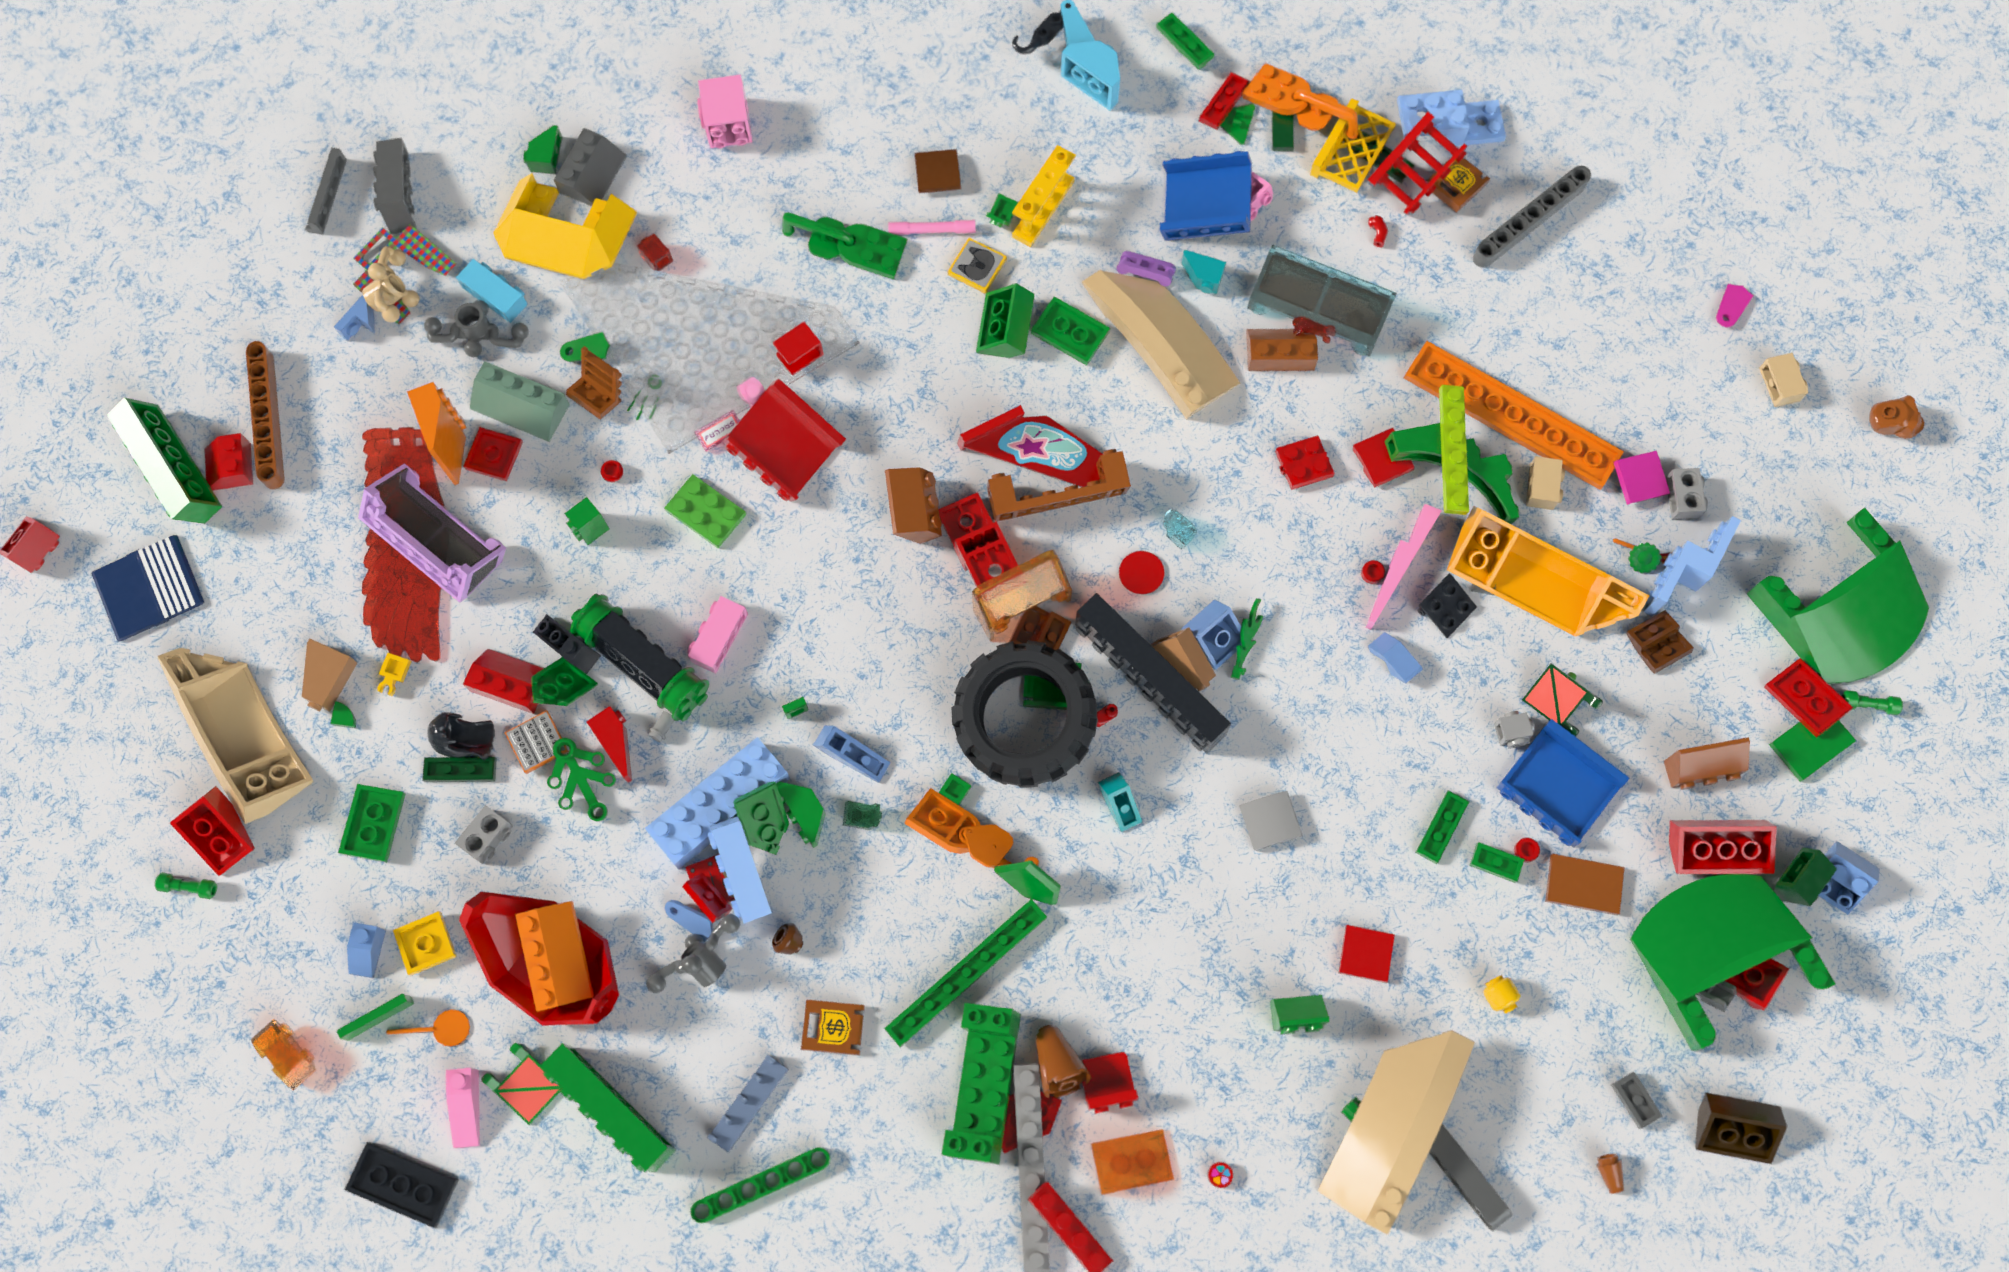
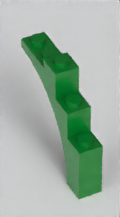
M1440 423L1394 431L1385 440L1391 462L1413 460L1442 466ZM1474 438L1466 439L1468 482L1473 484L1487 499L1498 518L1512 525L1519 518V509L1511 495V486L1507 483V480L1513 474L1511 463L1508 461L1506 454L1481 458L1480 449L1476 445Z

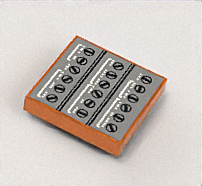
M547 710L504 732L524 773L528 774L556 759L553 754V745L562 737ZM566 746L561 748L562 754L569 752Z

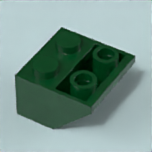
M1802 847L1776 883L1774 892L1781 901L1811 907L1826 884L1830 882L1837 868L1821 850Z

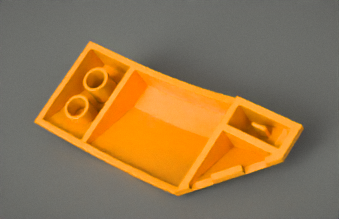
M1473 506L1462 526L1447 567V571L1575 637L1593 629L1616 624L1620 620L1637 617L1650 596L1476 506Z

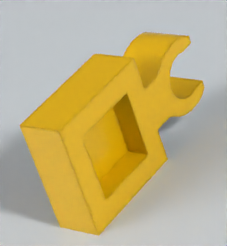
M387 653L379 675L385 678L379 683L377 691L383 693L384 688L389 686L390 689L387 695L393 696L396 691V681L404 682L412 661Z

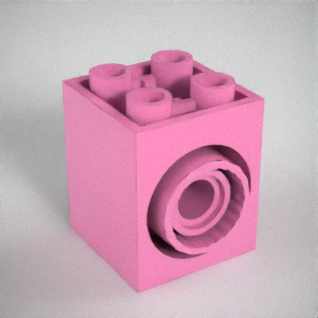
M741 74L698 80L700 98H697L699 117L702 128L706 130L710 148H724L725 146L752 143L747 98Z

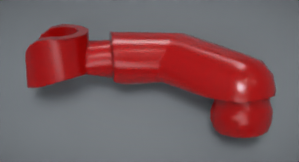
M1108 704L1097 712V727L1103 726L1118 715V707L1115 704Z

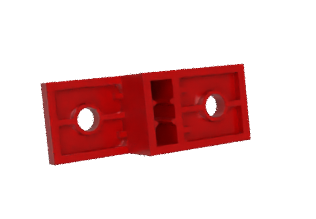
M978 492L938 509L939 517L964 570L969 571L983 602L1026 584V580L997 521L992 522ZM965 517H969L973 520L971 526L965 527L961 525L960 521ZM992 567H999L1002 573L997 577H993L988 571Z

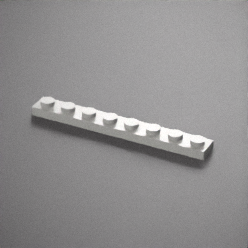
M1039 1065L1013 1066L1024 1272H1050L1047 1222L1028 1201V1198L1045 1183Z

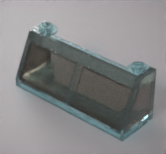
M1272 244L1251 294L1247 309H1250L1257 315L1267 314L1269 310L1352 342L1351 347L1355 353L1370 357L1397 293Z

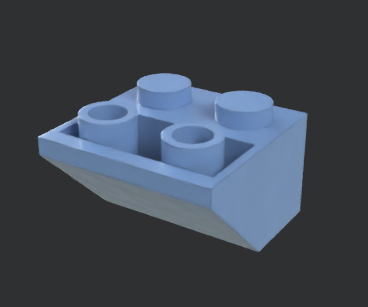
M1836 841L1825 853V856L1837 870L1819 896L1848 915L1879 882L1880 868Z

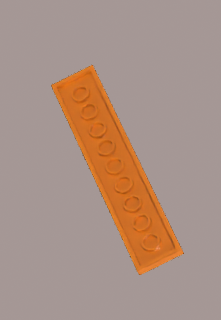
M1429 341L1425 342L1404 376V379L1439 398V388L1441 385L1464 387L1465 414L1541 457L1563 460V469L1599 490L1603 488L1614 470V462L1620 460L1624 453L1621 449Z

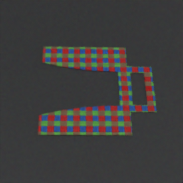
M411 224L397 238L382 227L353 258L366 271L352 285L363 293V289L375 281L369 276L368 268L371 264L378 263L380 253L370 264L362 257L382 236L390 241L387 246L393 249L399 247L417 262L444 276L457 263ZM402 299L393 304L400 312L399 319L395 321L399 325L411 313L402 302Z

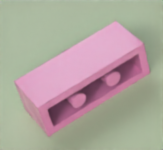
M722 596L712 604L708 620L703 621L698 631L699 636L696 642L692 641L687 652L692 663L715 674L748 615L744 606Z

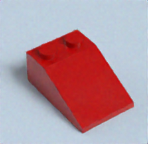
M217 786L213 787L170 822L172 827L218 876L222 875L255 849L233 804Z

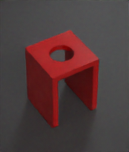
M805 321L773 342L774 347L778 350L776 353L777 358L791 375H795L824 355L821 341Z

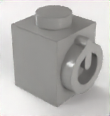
M1518 711L1508 712L1504 714L1505 717L1499 718L1494 723L1500 746L1507 745L1509 749L1530 743L1529 738L1533 736L1534 724L1532 719L1528 718L1527 712L1521 714Z

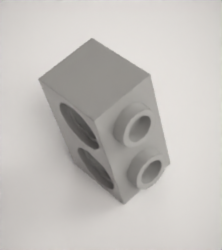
M1700 468L1672 469L1665 477L1670 491L1668 499L1672 520L1699 519L1708 508V500L1704 497L1703 492L1705 482L1704 477L1701 476ZM1683 480L1687 481L1690 486H1686L1683 483ZM1686 501L1690 502L1693 505V508L1689 507Z
M485 805L454 844L483 864L494 856L495 848L498 844L509 837L511 834L510 829L513 825ZM498 821L497 829L489 832L490 824ZM482 840L483 845L481 849L474 851V844Z

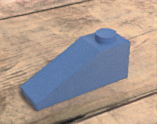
M825 725L813 744L814 747L831 758L877 783L880 782L891 763L834 725Z

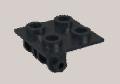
M1449 573L1419 604L1417 611L1422 616L1427 614L1441 633L1448 638L1477 606L1451 573Z

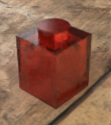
M654 233L649 237L643 238L637 245L640 256L656 274L673 262L670 250Z

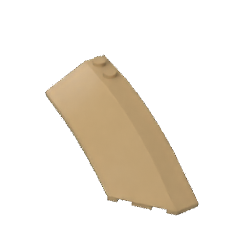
M1103 270L1097 271L1082 281V284L1104 316L1116 326L1135 348L1186 419L1240 384V381L1202 328L1182 304L1159 282Z

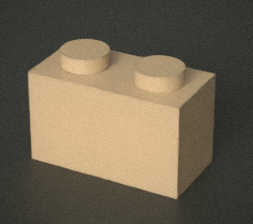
M1793 352L1767 358L1759 367L1774 407L1800 402L1808 393L1807 382L1801 375L1799 362L1795 360Z
M1534 457L1529 466L1526 506L1553 510L1558 503L1562 502L1563 490L1560 489V485L1565 477V469L1562 468L1563 460Z

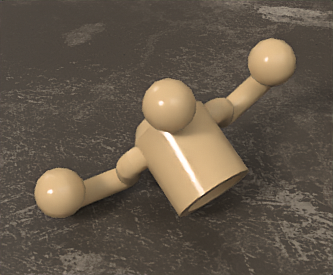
M385 246L380 252L378 263H373L368 268L369 276L375 281L363 289V297L372 309L382 312V317L385 321L395 322L400 317L399 309L393 305L395 302L402 298L404 305L414 307L417 306L420 298L417 292L406 290L403 281L387 265L388 259L394 266L403 265L406 261L405 253L400 249Z

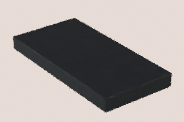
M366 1142L344 1190L427 1226L437 1228L459 1180L373 1143Z

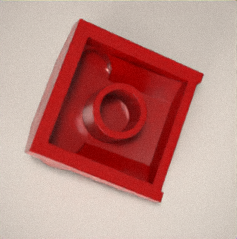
M1770 958L1724 981L1736 986L1737 993L1735 995L1744 999L1750 1007L1765 1011L1782 985L1790 968Z

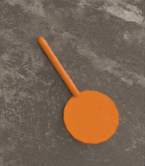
M451 1009L438 1015L433 1027L387 1030L386 1034L433 1032L434 1037L440 1044L452 1047L459 1045L466 1039L469 1034L470 1024L469 1019L464 1013Z

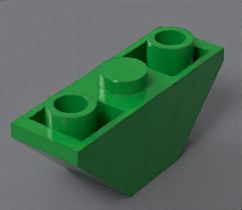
M777 782L776 785L782 803H786L790 809L786 812L793 825L798 822L802 829L798 833L804 843L808 844L810 842L813 848L816 847L826 814L824 808L812 789Z

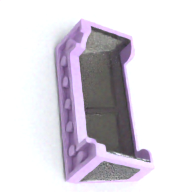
M403 464L364 488L358 518L460 603L500 565L506 547L494 538H489L486 542L423 491L419 487L420 477L418 473L406 464Z

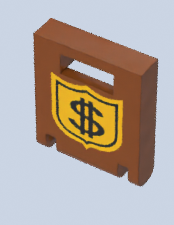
M1465 158L1459 163L1455 161L1449 167L1452 170L1444 180L1440 178L1434 184L1437 188L1433 194L1456 213L1482 190L1491 179L1488 176L1482 179L1481 177L1484 173ZM1435 172L1428 178L1427 182L1429 183L1438 172ZM1441 182L1458 195L1453 197L1440 186Z
M806 999L801 1050L859 1056L860 1050L851 1049V1045L861 1046L864 1015L854 1014L855 1010L864 1011L865 1005ZM810 1014L819 1015L817 1038L807 1037Z

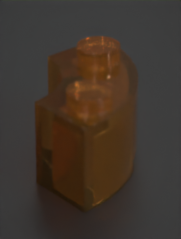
M273 1019L250 1040L260 1057L264 1058L266 1056L274 1066L272 1071L294 1091L316 1071L313 1062L315 1057L308 1049H302L292 1036L293 1030L286 1023L280 1024Z

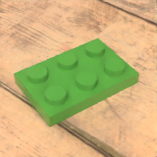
M694 474L690 476L664 507L666 512L718 549L747 515L743 509Z

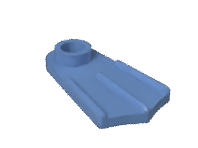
M670 900L665 904V912L672 920L690 933L699 934L704 942L709 938L713 931V925L705 914L682 904L680 901Z

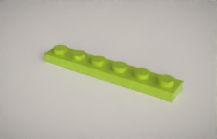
M1441 385L1439 388L1444 513L1467 515L1469 512L1464 387Z

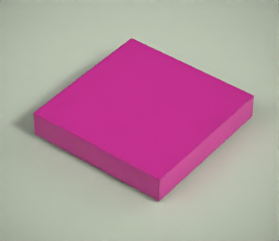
M1657 450L1614 462L1627 505L1670 494Z

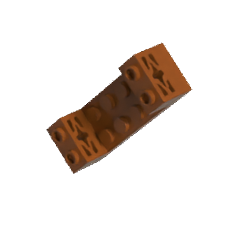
M1116 449L1104 451L1096 463L1100 480L1088 482L1086 487L1078 488V485L1068 486L1064 488L1065 491L1058 493L1055 490L1043 492L1040 497L1034 498L1033 495L1022 496L1020 501H1016L1011 475L1005 476V473L992 475V479H988L987 491L994 522L1126 494L1131 484L1123 451L1117 452Z

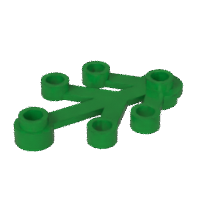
M569 738L557 740L553 745V754L557 759L552 775L547 779V785L552 789H559L563 783L561 774L566 763L570 769L563 796L558 800L559 807L563 810H569L573 807L574 801L572 797L578 784L589 805V818L596 822L603 821L608 815V809L604 804L598 802L586 778L600 782L606 787H612L616 783V777L612 773L604 774L579 767L575 758L590 761L592 765L599 767L604 764L605 756L600 752L592 753L578 749L575 742ZM563 746L569 747V752L567 754L561 753V748ZM596 755L602 757L601 762L598 764L593 761ZM606 776H612L613 781L611 784L604 782ZM553 778L559 779V784L557 786L551 785V780ZM565 798L570 800L568 807L562 806V800ZM596 808L603 810L602 815L596 817L594 814Z

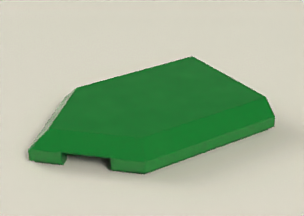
M561 657L532 676L533 703L568 706L595 688L598 683Z
M773 781L736 798L733 804L748 845L777 855L780 848L779 843L789 827V821L776 782Z
M1033 861L1007 864L994 868L998 876L1025 898L1049 905L1057 904L1061 888L1060 884Z

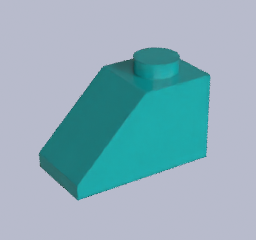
M1184 249L1181 264L1195 288L1207 294H1217L1226 262Z
M1119 772L1098 782L1103 798L1121 832L1142 823L1130 786Z

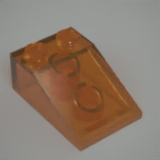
M1163 1129L1090 1144L1100 1195L1174 1180Z

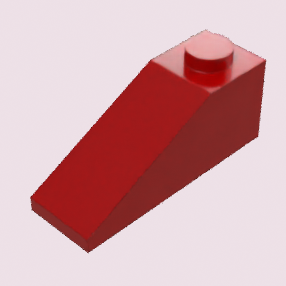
M609 706L586 722L623 778L629 783L632 781L627 729L623 725L626 719L619 709L614 711Z

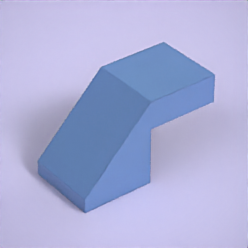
M1386 632L1368 645L1372 654L1386 662L1390 674L1405 684L1423 670L1422 666L1404 645Z

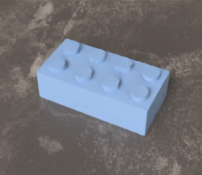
M738 816L710 826L712 832L707 834L712 849L718 848L720 855L715 856L720 872H726L727 878H724L723 881L728 895H734L735 900L731 904L736 917L742 918L743 923H747L771 914L772 912Z

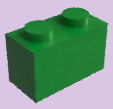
M587 497L564 513L569 520L566 522L567 526L579 542L583 539L589 545L609 530L601 513Z

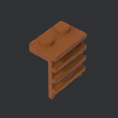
M584 346L581 348V378L566 390V396L601 420L621 402L619 395L622 394V391L619 387L622 385V382L619 379L622 377V373Z

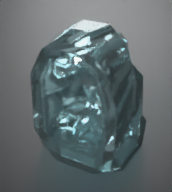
M1169 510L1164 515L1163 525L1167 531L1166 536L1182 550L1197 534L1196 527L1176 510Z

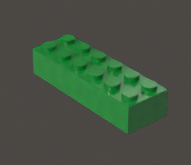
M124 397L107 415L112 422V427L120 435L124 446L130 451L134 462L143 472L145 480L151 485L155 496L161 501L166 509V514L171 519L205 524L223 507L158 404Z
M561 1043L540 1065L545 1070L543 1075L552 1084L556 1083L558 1086H561L563 1089L560 1092L569 1101L573 1100L575 1103H578L580 1105L578 1107L580 1113L587 1119L595 1120L597 1122L595 1126L597 1130L605 1137L607 1135L610 1138L612 1137L615 1140L613 1143L614 1147L622 1154L630 1155L633 1158L630 1161L631 1164L640 1172L655 1173L676 1151L573 1047Z

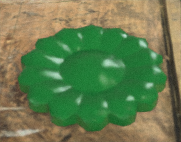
M1648 542L1645 544L1639 543L1638 546H1634L1633 550L1629 552L1628 561H1630V566L1633 567L1634 571H1639L1641 574L1645 572L1650 573L1660 565L1662 556L1660 555V550L1654 544L1650 545Z

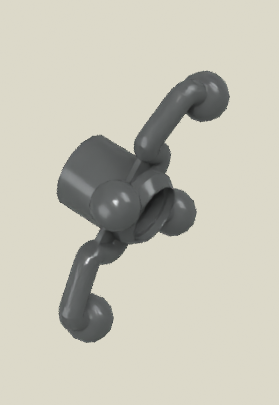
M482 300L465 303L456 310L454 314L455 323L450 328V334H437L442 329V323L435 317H429L424 322L427 338L432 343H452L457 338L468 339L469 341L466 342L464 351L470 357H477L481 354L482 346L479 343L481 340H490L495 346L518 348L522 345L523 340L528 337L529 329L523 323H516L511 329L514 339L499 338L498 327L489 323L486 318L489 308L487 303Z
M734 914L725 915L711 932L707 942H704L699 934L692 933L688 935L684 942L686 950L681 955V960H676L651 975L646 982L648 990L652 993L662 992L666 986L664 978L674 972L678 974L685 972L691 974L703 987L714 983L723 974L727 965L713 950L724 932L734 933L739 929V918Z

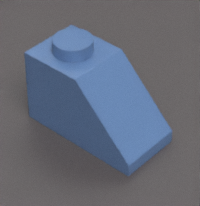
M353 922L347 944L349 974L374 978L386 930L377 926Z

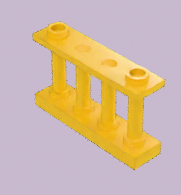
M1059 145L1055 147L1012 211L1013 215L1022 219L1013 231L1012 238L1031 248L1075 182V177L1067 174L1066 171L1076 158V154Z

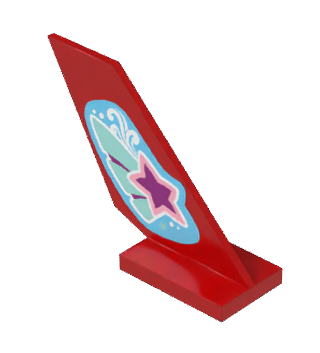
M1021 405L960 434L957 442L961 451L969 449L1073 485H1078L1079 487H1086L1088 482L1100 480L1096 463L1103 453L1047 415L1023 417L1025 412Z

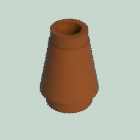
M1615 1153L1599 1156L1596 1166L1609 1193L1623 1192L1625 1189L1622 1160L1618 1159V1155Z

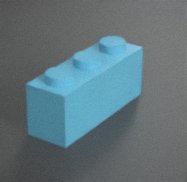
M472 259L456 277L464 290L476 299L486 302L491 310L509 323L528 305L524 298L525 293L520 288L510 286L506 278L501 274L495 275L492 273V269L484 262L480 264L475 259Z

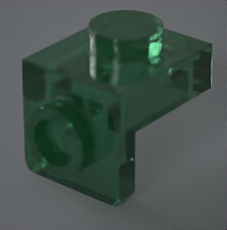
M853 801L845 802L842 825L864 830L877 828L882 818L880 804L868 805Z

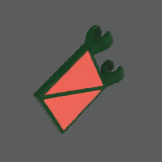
M1550 663L1522 699V701L1549 721L1553 719L1575 737L1579 734V729L1567 722V720L1582 701L1585 700L1595 709H1598L1603 704L1602 699L1591 693L1552 663Z

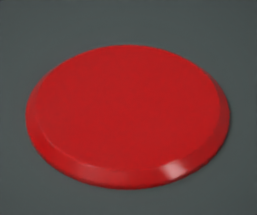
M1132 552L1122 560L1119 567V578L1127 590L1136 594H1149L1158 589L1162 584L1164 566L1160 559L1150 552Z

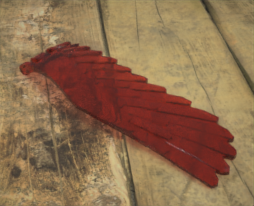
M391 427L369 429L363 433L362 438L366 441L363 452L367 455L365 470L368 472L364 483L365 487H368L401 465L406 464L418 473L420 477L419 487L445 508L434 470L433 458L428 451L421 429L399 427L398 430H392ZM416 438H421L423 445L416 446ZM394 439H399L400 445H394ZM396 474L375 487L379 491L380 497L395 483ZM396 489L383 502L386 505L385 514L422 545L442 527L438 521L399 489ZM370 528L365 540L369 549L363 562L365 568L368 569L362 581V594L367 596L363 607V624L367 627L371 626L372 640L378 648L386 645L390 654L399 657L402 656L403 651H406L410 659L416 663L422 660L423 653L430 660L437 662L441 659L439 635L441 587ZM447 529L427 547L429 551L445 564L450 540V531Z

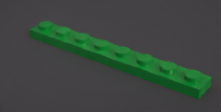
M1030 899L884 1028L885 1031L901 1048L1044 922L1047 916Z

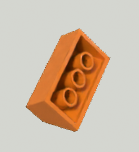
M573 901L516 914L536 1011L594 997Z

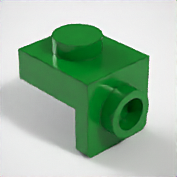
M998 193L990 213L987 212L986 217L991 218L989 223L1000 228L1002 225L1009 227L1014 216L1012 211L1018 202Z

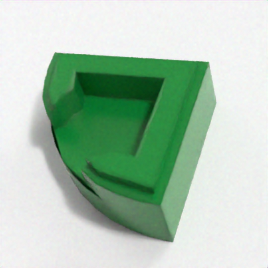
M335 701L330 724L339 727L356 728V719L352 711L343 703Z

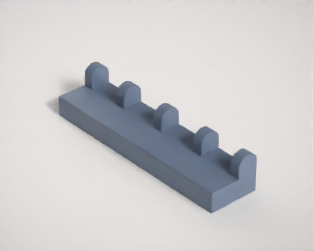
M767 1054L765 1060L757 1071L753 1073L752 1078L741 1093L737 1095L733 1104L725 1115L721 1117V1120L707 1138L729 1153L789 1069Z

